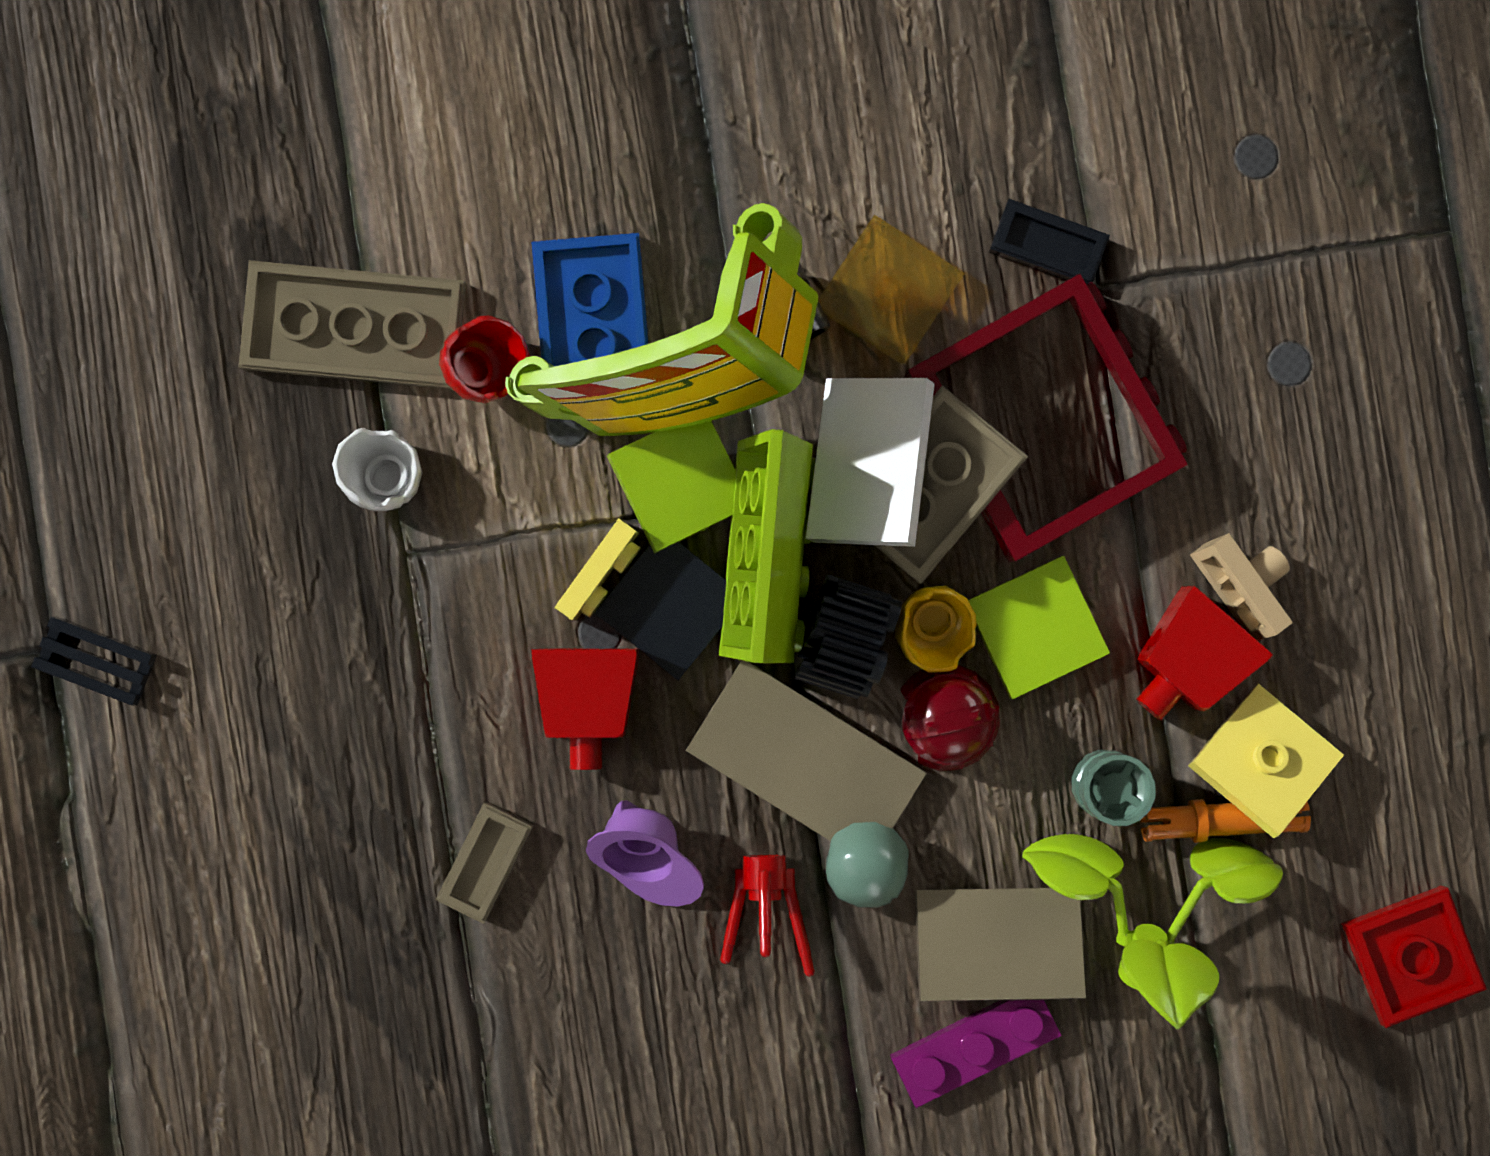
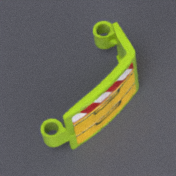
M761 203L751 206L739 217L737 224L733 225V236L735 239L722 271L714 314L710 320L650 344L574 363L554 366L540 357H526L519 361L512 369L510 376L506 377L505 386L508 394L517 402L543 417L573 420L599 436L638 435L694 426L751 409L789 394L798 387L804 375L818 303L817 292L797 275L802 252V236L799 230L772 205ZM770 232H772V234L764 241V238H765Z

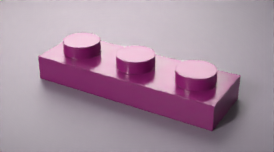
M999 1000L890 1054L915 1108H918L1062 1035L1044 1000Z

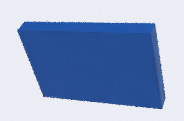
M639 233L531 242L541 358L554 366L607 356L649 344Z

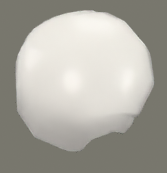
M366 428L355 430L338 444L332 463L337 485L348 499L359 507L371 511H388L400 508L402 504L408 503L417 493L423 473L416 449L393 430L371 431Z

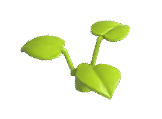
M1060 834L1031 844L1024 850L1022 858L1032 865L1038 877L1046 885L1068 898L1093 900L1104 896L1107 890L1112 893L1118 927L1116 942L1124 946L1118 975L1126 985L1138 990L1147 1002L1176 1029H1180L1197 1009L1212 998L1219 983L1217 967L1204 953L1187 944H1174L1175 938L1203 892L1213 886L1215 891L1226 901L1242 904L1254 903L1270 896L1278 888L1283 876V870L1280 865L1274 864L1270 857L1247 844L1226 838H1211L1206 842H1199L1191 852L1190 865L1203 878L1194 886L1167 933L1153 924H1141L1130 931L1128 930L1123 888L1121 883L1114 879L1122 873L1124 863L1122 858L1108 845L1084 835Z

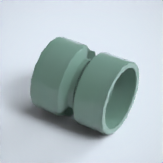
M1096 750L1085 755L1076 765L1071 777L1072 793L1077 804L1089 815L1112 826H1129L1140 821L1151 810L1156 798L1155 781L1150 770L1140 760L1115 750Z

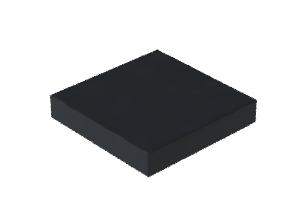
M679 542L655 554L649 545L595 611V614L679 681L723 626L726 580Z

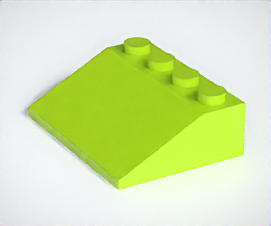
M771 429L739 440L737 443L734 509L730 523L726 592L719 656L753 663H794L795 652H800L803 647L805 628L803 620L798 619L799 598L806 597L809 586V568L802 565L804 544L811 542L806 539L809 516L807 505L809 490H812L816 458L812 457V443L784 430Z

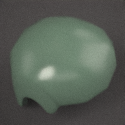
M876 822L853 823L838 831L831 839L826 859L827 882L838 899L858 908H879L887 905L893 899L898 898L905 885L908 875V847L905 841L892 828Z

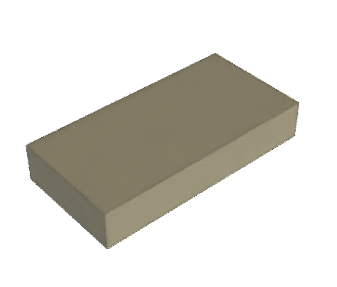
M485 801L435 900L484 924L534 824Z

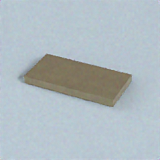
M249 260L238 368L251 371L452 389L446 383L439 365L440 350L444 347L446 338L462 326L466 283L464 280Z
M742 660L685 750L829 841L838 831L853 823L876 822L893 829L927 774L755 665Z

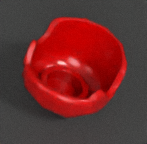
M486 315L479 316L460 326L446 338L444 347L440 350L439 365L446 383L464 400L486 404L508 395L505 386L506 377L510 376L512 369L519 361L530 357L524 336L509 321Z

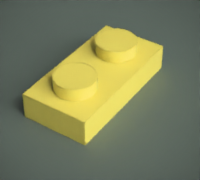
M618 518L554 608L571 620H577L581 613L590 618L609 592L602 587V584L612 570L615 569L622 574L638 553L640 547L633 541L639 533Z

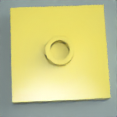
M1258 683L1188 766L1272 838H1276L1293 820L1344 754Z

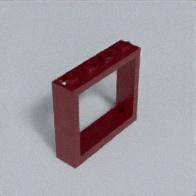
M1081 274L1076 275L913 366L904 375V378H928L934 383V396L942 387L936 374L1061 304L1070 301L1158 457V462L1028 535L1025 534L1000 490L981 512V515L1008 563L1021 559L1188 465L1182 455L1187 451L1181 434L1173 424L1165 425L1156 409V406L1160 405V399L1154 386L1145 376L1142 378L1138 377L1129 359L1133 358V351L1128 340L1119 329L1112 331L1103 315L1107 307L1101 292L1094 283L1086 284Z

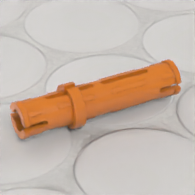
M1203 799L1190 800L1187 806L1151 807V810L1140 820V823L1163 822L1162 825H1148L1146 828H1141L1143 839L1146 842L1161 839L1191 838L1192 842L1198 843L1206 842L1209 836L1266 833L1232 803L1205 804ZM1308 802L1305 803L1297 814L1310 810ZM1311 816L1294 817L1283 832H1308Z

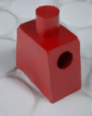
M1182 586L1138 656L1137 660L1155 678L1136 700L1159 720H1162L1180 699L1194 710L1206 711L1265 664L1273 654L1196 586Z
M638 648L532 649V662L544 733L549 738H570V769H602V738L625 736L639 661Z

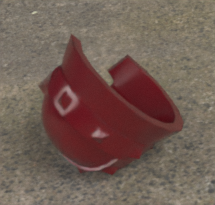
M958 665L957 669L950 672L928 673L925 670H920L914 673L900 688L904 698L907 700L902 715V731L907 742L918 755V764L936 771L961 770L978 762L994 746L993 744L1000 727L999 703L991 686L975 671Z

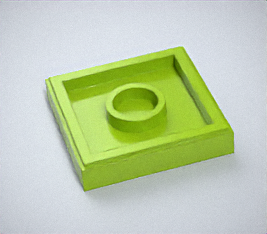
M712 421L689 427L654 432L607 455L654 554L733 515L736 470Z
M1064 555L968 599L976 614V628L1010 699H1015L1110 654Z

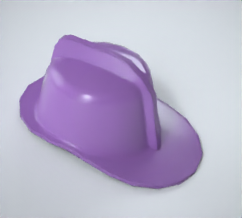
M623 800L616 805L605 830L595 834L588 840L586 853L589 859L603 870L609 872L641 898L663 906L678 907L691 904L701 897L704 887L702 875L694 864L678 851L675 828L672 821L665 815L654 810L640 808L628 800Z

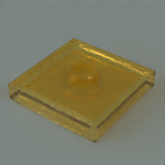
M874 214L818 301L827 316L897 362L905 365L965 273Z

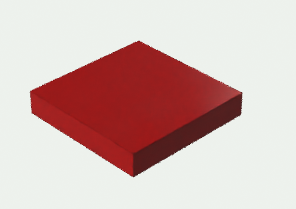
M1438 886L1341 923L1379 1023L1385 1028L1487 990L1449 888L1445 886Z

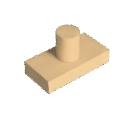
M1228 533L1206 542L1190 554L1239 625L1257 641L1278 635L1293 623L1269 589L1271 585L1290 570L1288 560L1277 548L1268 546L1249 561Z

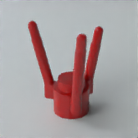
M786 855L743 856V869H735V890L723 940L724 944L720 957L721 963L726 965L731 961L747 890H749V900L759 901L760 954L765 958L770 956L772 935L771 901L781 900V889H783L804 973L808 977L814 975L815 969L795 889V868H786Z

